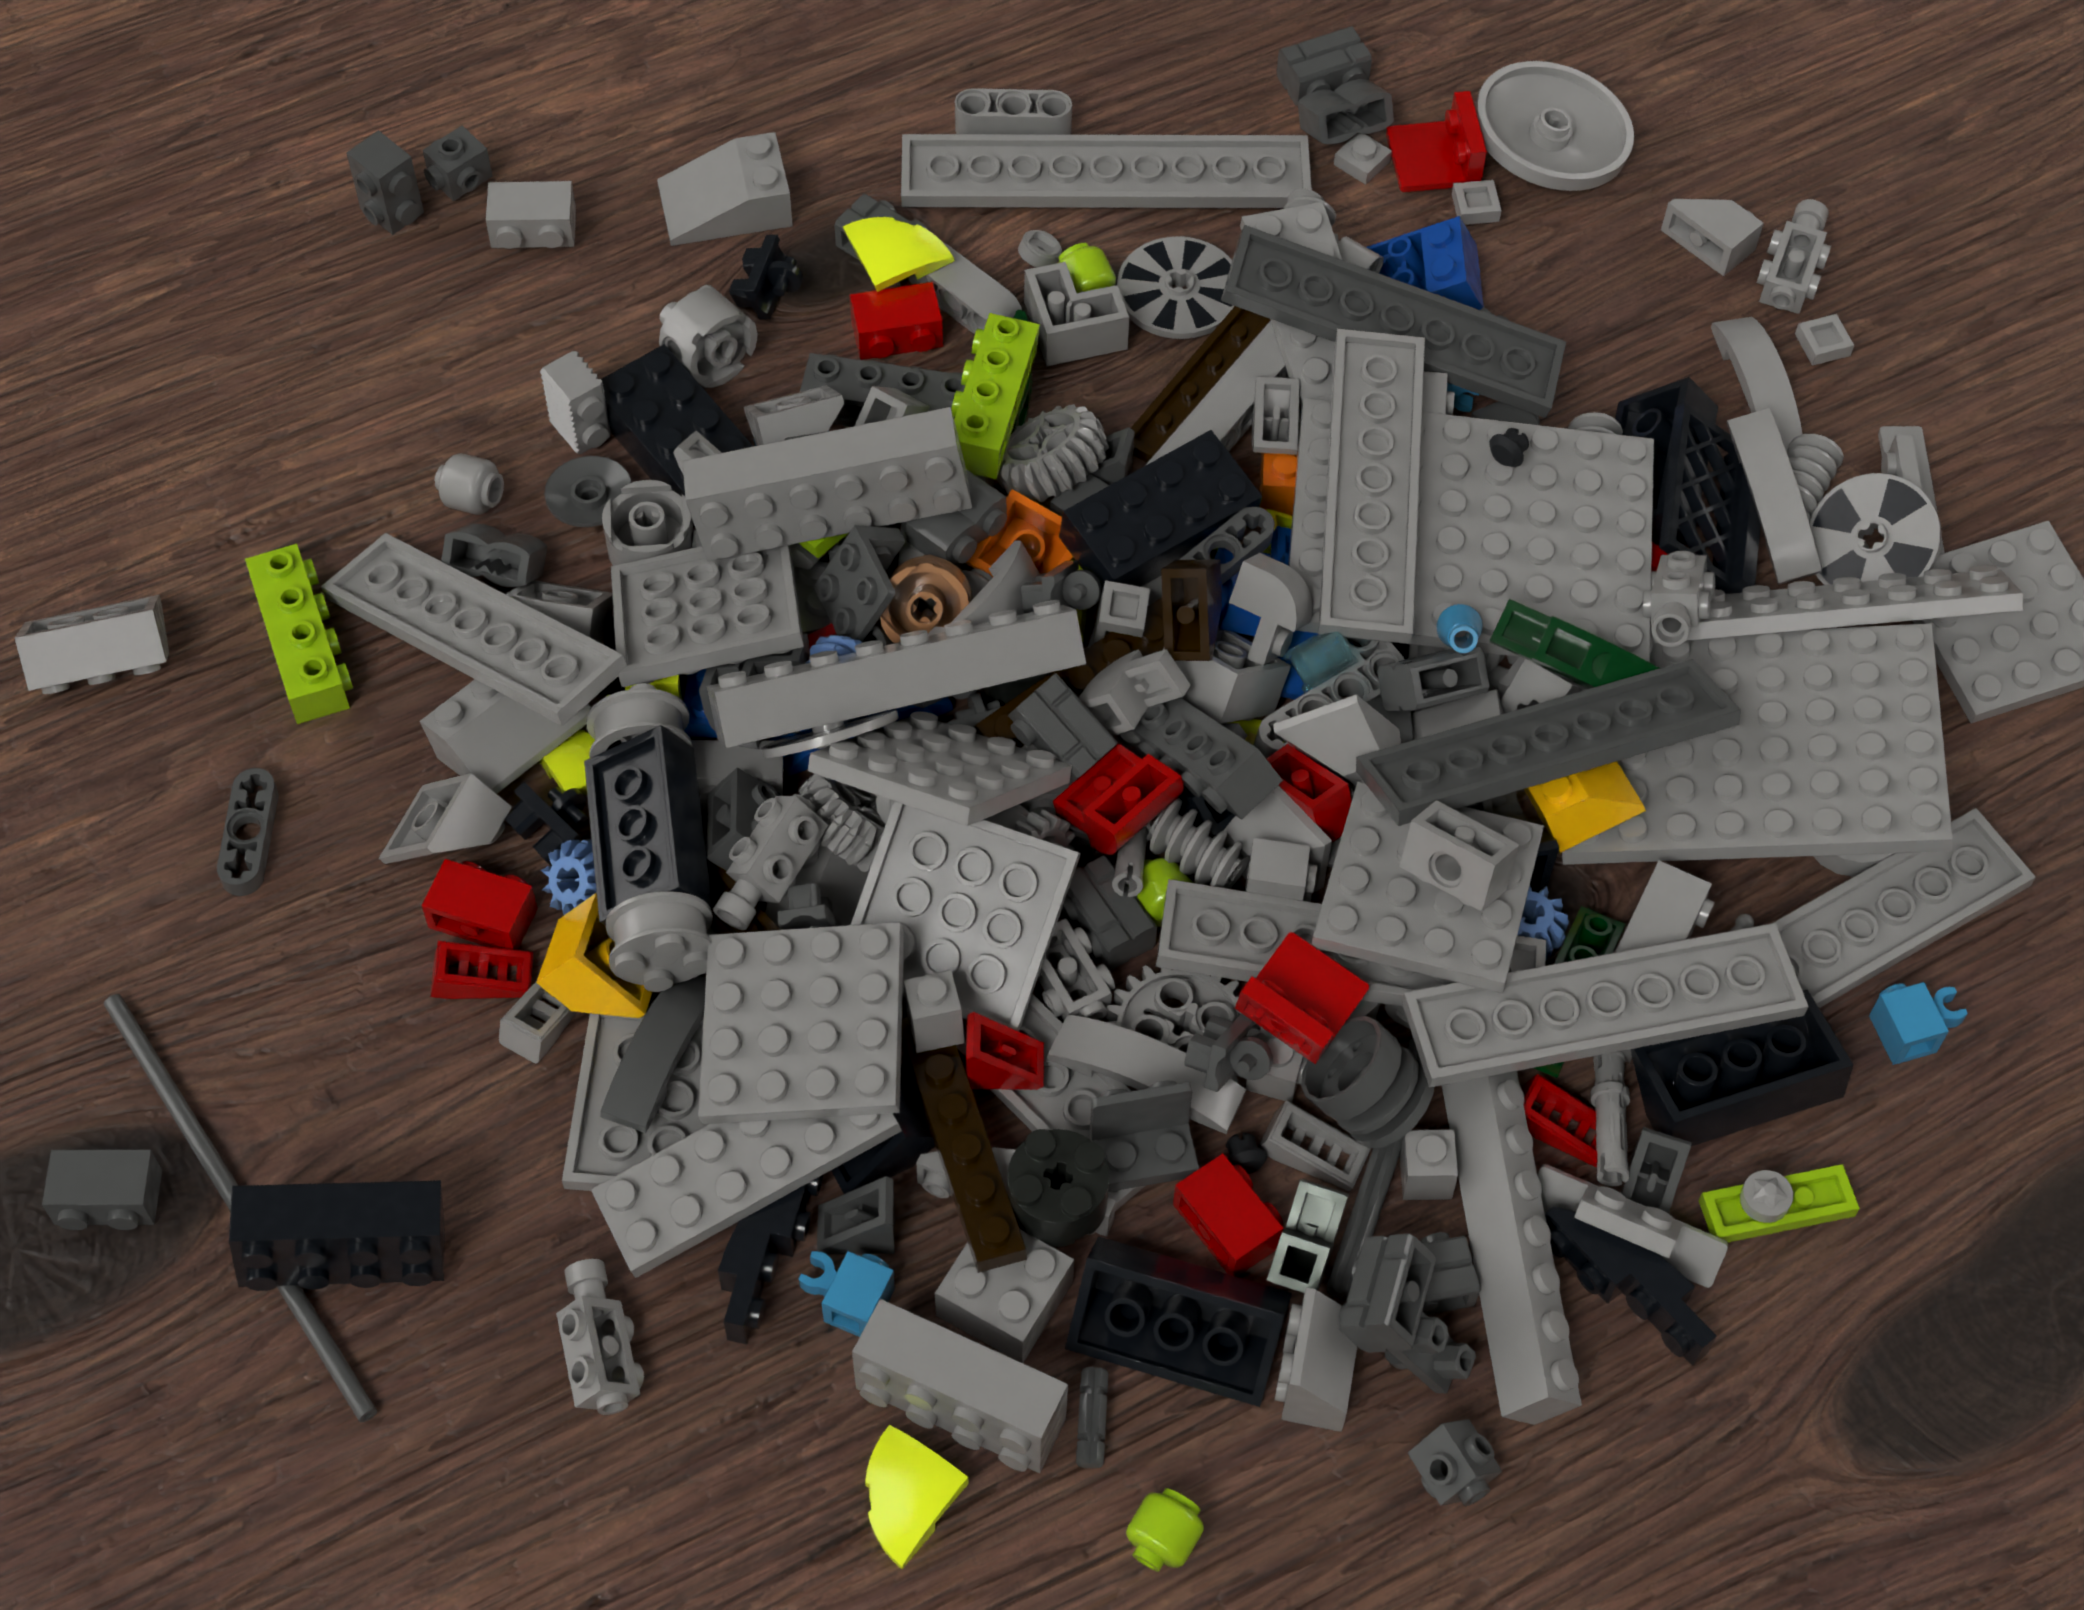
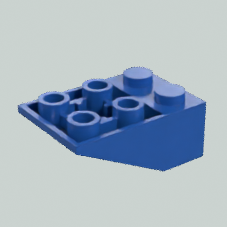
M1460 216L1366 247L1383 257L1384 261L1379 274L1478 310L1484 307L1477 244Z

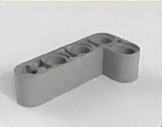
M1337 636L1331 652L1332 659L1341 672L1264 718L1259 726L1253 746L1258 748L1265 758H1268L1283 746L1289 744L1274 733L1273 724L1342 700L1340 696L1350 697L1357 694L1364 701H1370L1381 696L1379 679L1376 676L1378 675V666L1405 660L1391 642ZM1349 642H1356L1362 647L1353 646Z

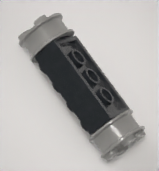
M641 683L632 686L629 690L611 694L590 708L586 718L588 733L595 741L590 748V759L585 760L584 765L599 922L606 926L607 934L615 941V947L609 955L610 968L622 980L644 985V988L651 992H661L671 988L673 984L684 982L706 973L708 945L712 944V939L707 936V931L711 927L713 916L694 748L690 737L684 732L689 723V711L686 704L679 697L666 691L657 690L651 684Z

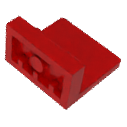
M1470 91L1454 92L1452 108L1446 110L1445 121L1387 127L1386 137L1389 149L1392 151L1391 157L1401 192L1453 188V183L1482 180L1487 150Z
M1290 932L1257 977L1252 976L1243 987L1235 1009L1316 1065L1368 992L1369 984L1297 934Z

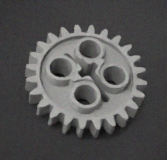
M1145 965L1142 970V981L1129 975L1126 980L1127 991L1121 989L1114 991L1113 1001L1116 1005H1107L1106 1019L1109 1020L1107 1023L1144 1035L1154 1036L1159 1041L1186 1053L1189 1040L1196 1033L1203 1036L1204 1024L1213 1015L1234 1022L1242 1014L1235 1009L1238 997L1235 996L1238 992L1239 982L1235 980L1227 985H1223L1222 977H1210L1208 975L1160 968V973L1155 974L1151 968ZM1174 998L1180 1000L1184 1005L1179 1008H1171L1166 1006L1163 1001ZM1151 1012L1153 1015H1144V1013ZM1251 1028L1247 1037L1258 1038L1260 1030ZM1235 1072L1231 1079L1238 1083L1236 1076L1239 1075Z

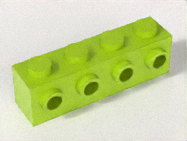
M989 313L984 330L976 329L972 344V354H975L974 361L967 359L961 379V385H965L963 392H955L951 408L953 417H955L954 422L966 469L974 475L997 480L1037 353L1040 324Z
M297 544L245 558L296 723L301 724L350 709L345 691L353 689V685L346 664L336 665L334 655L341 654L342 651L334 627L324 629L322 621L331 617L323 593L314 595L311 586L319 584L312 559L302 560Z

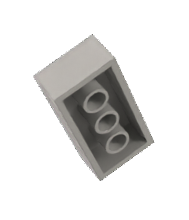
M882 1299L879 1300L852 1351L856 1389L860 1390L859 1393L865 1400L879 1407H887L888 1404L905 1411L908 1419L924 1428L931 1429L936 1425L952 1433L955 1441L969 1449L979 1450L980 1447L998 1454V1458L1002 1463L1017 1471L1024 1472L1029 1468L1037 1473L1041 1472L1066 1421L1067 1383Z

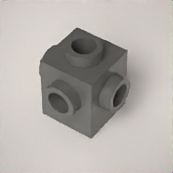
M463 125L423 149L426 164L424 175L428 183L436 191L441 189L452 201H455L467 192L473 191L480 184L493 177L487 148Z
M1469 1419L1442 1423L1407 1452L1422 1476L1421 1480L1424 1488L1433 1498L1437 1499L1440 1506L1462 1502L1464 1506L1476 1503L1491 1491L1488 1483L1503 1472L1494 1459L1492 1446L1486 1438L1478 1434Z

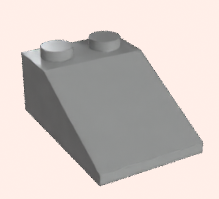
M775 132L734 138L657 179L671 246L793 226L790 191Z

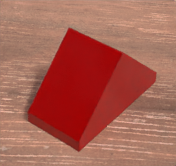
M976 1012L968 1014L966 1068L971 1089L1037 1090L1044 1087V1042Z

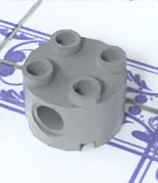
M711 285L700 287L697 291L691 292L678 302H670L660 313L659 319L663 325L660 329L659 345L665 344L694 379L706 388L723 385L738 375L745 367L740 362L745 353L751 357L756 348L758 332L755 323Z

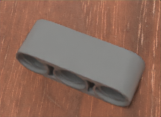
M972 88L961 91L955 99L956 134L1071 135L1072 101L1062 91Z
M945 243L944 245L954 257V262L918 280L914 274L908 277L912 285L933 282L939 308L973 334H975L977 328L984 330L989 313L1013 318L1017 309L1022 310L1019 301L1008 289Z

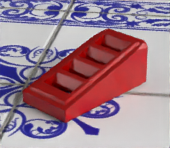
M438 941L434 956L430 997L441 999L521 998L531 987L534 952ZM469 966H478L477 977L468 976ZM488 966H497L496 979L487 978ZM508 966H517L516 982L507 981ZM449 967H458L457 975L448 974Z
M1537 1073L1522 1087L1524 1094L1523 1105L1531 1137L1597 1167L1596 1134L1590 1146L1582 1142L1589 1127L1596 1130V1111ZM1534 1101L1542 1104L1538 1112L1531 1109ZM1553 1110L1560 1113L1555 1123L1548 1120ZM1571 1119L1579 1122L1573 1134L1565 1131Z

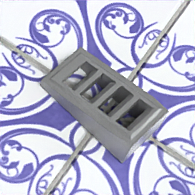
M535 982L500 1020L498 1040L502 1046L537 1064L551 1049L577 1012L569 1010ZM544 999L559 1008L555 1009L541 1000ZM533 1014L534 1016L542 1019L546 1023L544 1024L536 1020L535 1018L531 1017L530 1015Z
M1287 1100L1274 1113L1258 1148L1266 1151L1269 1158L1349 1192L1353 1189L1371 1148L1369 1149L1360 1144L1352 1137ZM1286 1128L1294 1131L1290 1140L1282 1137ZM1304 1136L1312 1139L1307 1151L1299 1147ZM1323 1144L1331 1147L1325 1160L1317 1157ZM1341 1151L1349 1154L1342 1171L1334 1167Z

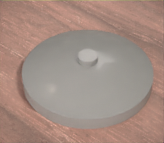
M1525 61L1502 67L1490 75L1484 82L1474 105L1487 152L1500 165L1516 176L1550 189L1581 191L1606 184L1623 169L1634 144L1632 121L1620 100L1606 86L1577 69L1557 63Z

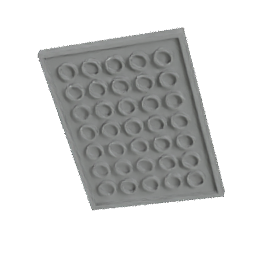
M1304 398L1301 410L1288 566L1293 568L1303 578L1312 598L1311 621L1296 631L1318 633L1332 401ZM1422 412L1413 635L1410 644L1452 649L1440 640L1436 629L1437 620L1446 608L1457 604H1464L1474 608L1482 619L1483 629L1476 647H1481L1484 653L1521 657L1489 642L1508 600L1511 599L1549 617H1557L1650 662V618L1643 616V596L1645 590H1651L1654 439ZM1509 428L1518 429V435L1525 433L1529 441L1528 449L1523 452L1524 461L1515 468L1498 463L1492 456L1489 447L1490 439L1494 435H1504ZM1460 631L1455 635V637H1463L1465 636V633L1469 632Z
M1932 623L1811 629L1688 640L1676 647H1666L1659 643H1653L1650 663L1663 668L1693 659L1741 709L1740 723L1715 733L1706 734L1617 761L1646 811L1563 851L1562 859L1563 865L1655 862L1658 860L1684 861L1952 851L1953 836ZM1563 676L1565 680L1579 687L1582 691L1587 690V688L1574 683V680Z

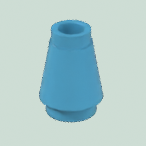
M1457 604L1446 608L1440 614L1436 629L1440 640L1456 652L1468 653L1476 647L1482 633L1483 623L1479 613L1474 608L1464 604ZM1460 631L1469 632L1465 633V636L1463 637H1455V635Z

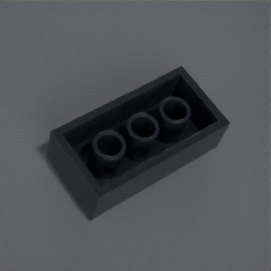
M665 344L602 378L611 433L651 480L662 481L671 485V489L680 496L682 494L685 496L684 475L678 466L673 452L678 445L695 431L700 433L722 453L754 447Z
M1209 430L1064 510L1059 538L1075 560H1078L1080 567L1097 576L1102 590L1105 581L1142 587L1161 576V569L1175 560L1181 559L1239 511L1247 507H1260L1263 496L1214 432Z
M441 1180L232 1186L229 1245L238 1287H248L255 1291H268L277 1286L299 1285L305 1289L315 1290L325 1288L329 1284H352L360 1288H371L380 1283L403 1282L409 1286H424L432 1281H444L445 1222Z

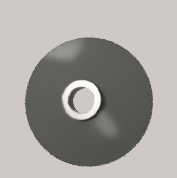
M602 456L578 457L562 464L550 475L544 490L546 505L551 514L565 524L576 527L598 526L602 524V513L605 504L610 498L612 502L621 494V488L630 484L631 478L626 469L612 459Z

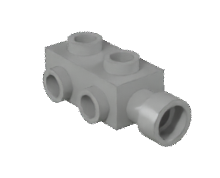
M1813 199L1799 202L1792 217V222L1786 221L1783 231L1774 230L1767 254L1774 255L1773 261L1764 259L1756 282L1757 284L1764 285L1759 300L1760 303L1800 314L1804 299H1814L1821 278L1820 275L1814 274L1815 268L1824 269L1831 249L1830 245L1824 244L1827 232H1824L1823 229L1829 211L1823 203Z
M1675 551L1669 555H1661L1657 571H1651V590H1645L1643 596V616L1651 618L1652 635L1659 644L1666 647L1681 645L1686 641L1690 627H1698L1700 619L1710 618L1711 599H1714L1715 572H1707V556L1695 555L1689 551Z
M793 794L792 796L769 798L758 807L754 815V819L758 822L750 837L746 836L738 840L729 853V858L733 863L726 873L736 883L730 892L722 894L713 908L714 913L725 923L739 930H746L756 915L754 907L758 901L779 903L782 898L788 895V887L795 886V877L806 860L817 852L820 846V838L829 826L816 814L817 808L811 801L803 796Z
M1067 919L1057 922L1038 976V981L1044 989L1042 993L1046 1007L1054 1014L1055 1018L1060 1016L1063 1022L1067 1015L1101 1021L1107 1015V1005H1111V992L1115 990V983L1107 967L1104 964L1095 967L1088 954L1092 953V946L1085 931L1081 927L1073 930ZM1059 961L1058 969H1054L1050 962Z
M599 1259L580 1260L570 1264L564 1270L568 1292L574 1295L575 1300L556 1313L575 1408L596 1409L602 1415L615 1414L625 1410L628 1407V1402L640 1395V1388L644 1380L643 1369L639 1363L633 1361L630 1341L634 1334V1325L630 1317L624 1316L620 1300L606 1299L604 1288L608 1284L604 1262Z

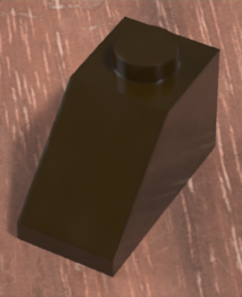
M1175 560L1161 569L1164 648L1167 649L1174 661H1211L1222 608L1220 560Z

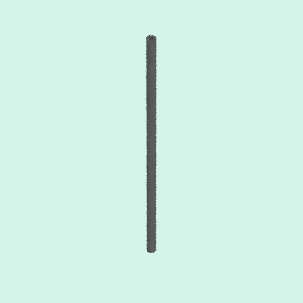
M120 994L111 995L104 1001L106 1010L231 1211L232 1186H238L237 1182ZM277 1286L358 1421L363 1423L372 1419L377 1414L376 1407L301 1286Z

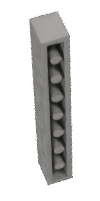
M1060 600L1044 601L1033 605L1034 612L1017 615L1016 610L1000 611L990 614V622L972 625L971 620L956 621L944 625L945 632L928 636L927 630L912 631L900 635L901 642L883 646L881 640L868 641L855 645L856 652L838 656L837 651H825L809 656L810 663L792 666L791 661H781L764 666L765 673L747 677L745 671L721 675L718 677V684L707 686L718 741L728 748L1085 665L1086 660L1077 611L1068 606L1061 605Z
M1517 1071L1442 1085L1449 1129L1454 1130L1458 1178L1474 1267L1480 1285L1479 1295L1501 1417L1536 1425L1582 1406L1578 1388L1579 1376L1574 1366L1569 1342V1325L1564 1316L1559 1290L1560 1278L1555 1269L1550 1244L1551 1232L1546 1223L1542 1203V1186L1537 1177L1532 1151L1533 1140L1528 1131L1523 1105L1524 1094L1519 1084Z

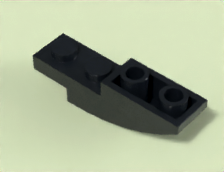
M824 1174L738 1221L718 1268L721 1290L732 1292L724 1318L728 1341L747 1345L751 1328H760L766 1306V1300L760 1298L764 1283L773 1282L778 1267L779 1254L793 1257L797 1240H806L811 1223V1212L806 1211L810 1195L816 1197L819 1195Z
M1553 1206L1546 1212V1223L1551 1232L1550 1244L1552 1254L1558 1258L1563 1257L1577 1271V1277L1587 1291L1594 1295L1599 1294L1607 1304L1623 1293L1631 1310L1643 1320L1648 1319L1661 1333L1662 1340L1667 1348L1676 1356L1684 1357L1692 1366L1708 1354L1717 1336L1687 1305L1695 1286L1674 1266L1653 1251L1574 1218L1576 1214L1574 1211Z

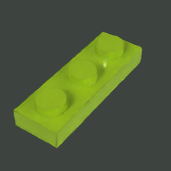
M1843 1164L1784 1176L1792 1187L1793 1202L1786 1215L1772 1223L1756 1221L1744 1211L1740 1203V1192L1744 1184L1703 1192L1698 1200L1710 1234L1728 1243L1855 1217L1860 1208Z

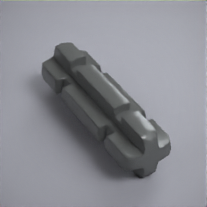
M1086 1367L1081 1371L1080 1392L1082 1394L1079 1400L1077 1439L1080 1441H1077L1076 1463L1077 1466L1082 1468L1097 1469L1101 1468L1104 1464L1105 1443L1102 1441L1105 1440L1106 1394L1108 1391L1109 1373L1106 1369L1100 1367Z

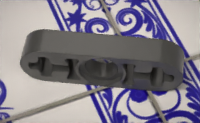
M1244 508L1179 560H1211L1208 554L1213 549L1225 548L1229 550L1234 558L1228 563L1221 564L1222 585L1240 571L1244 560L1262 553L1270 546L1274 532V519L1263 508ZM1246 526L1251 529L1257 526L1261 527V534L1252 531L1244 537ZM1242 538H1243V545H1241V543L1239 542Z
M250 768L241 772L235 778L232 785L217 863V873L224 889L235 896L252 894L258 890L264 880L279 793L272 775L261 768ZM255 786H262L263 790L258 791L255 798L257 809L251 808L252 804L248 793H253ZM255 823L261 827L258 835L250 840H241L235 837L237 830L244 824ZM239 854L245 855L244 859L249 871H243L241 878H234L232 873H238L241 866Z

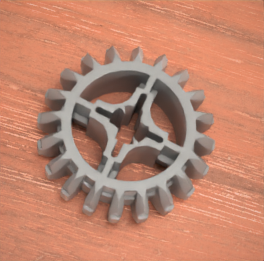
M1074 404L1068 405L1064 409L1061 406H1056L1050 412L1042 411L1039 416L1033 419L1028 417V421L1022 426H1015V431L1010 436L997 480L1001 488L1006 490L1007 494L1013 489L1033 501L1037 499L1039 502H1044L1050 496L1057 498L1061 492L1068 489L1072 490L1073 486L1077 483L1085 482L1087 480L1086 476L1089 473L1096 472L1098 470L1097 464L1103 462L1106 458L1105 452L1109 446L1101 422L1085 406L1076 407Z
M814 773L800 787L798 795L811 801L817 808L816 814L829 825L820 838L821 846L830 849L834 856L841 857L848 865H855L862 872L870 871L886 825L882 822L877 812V796Z

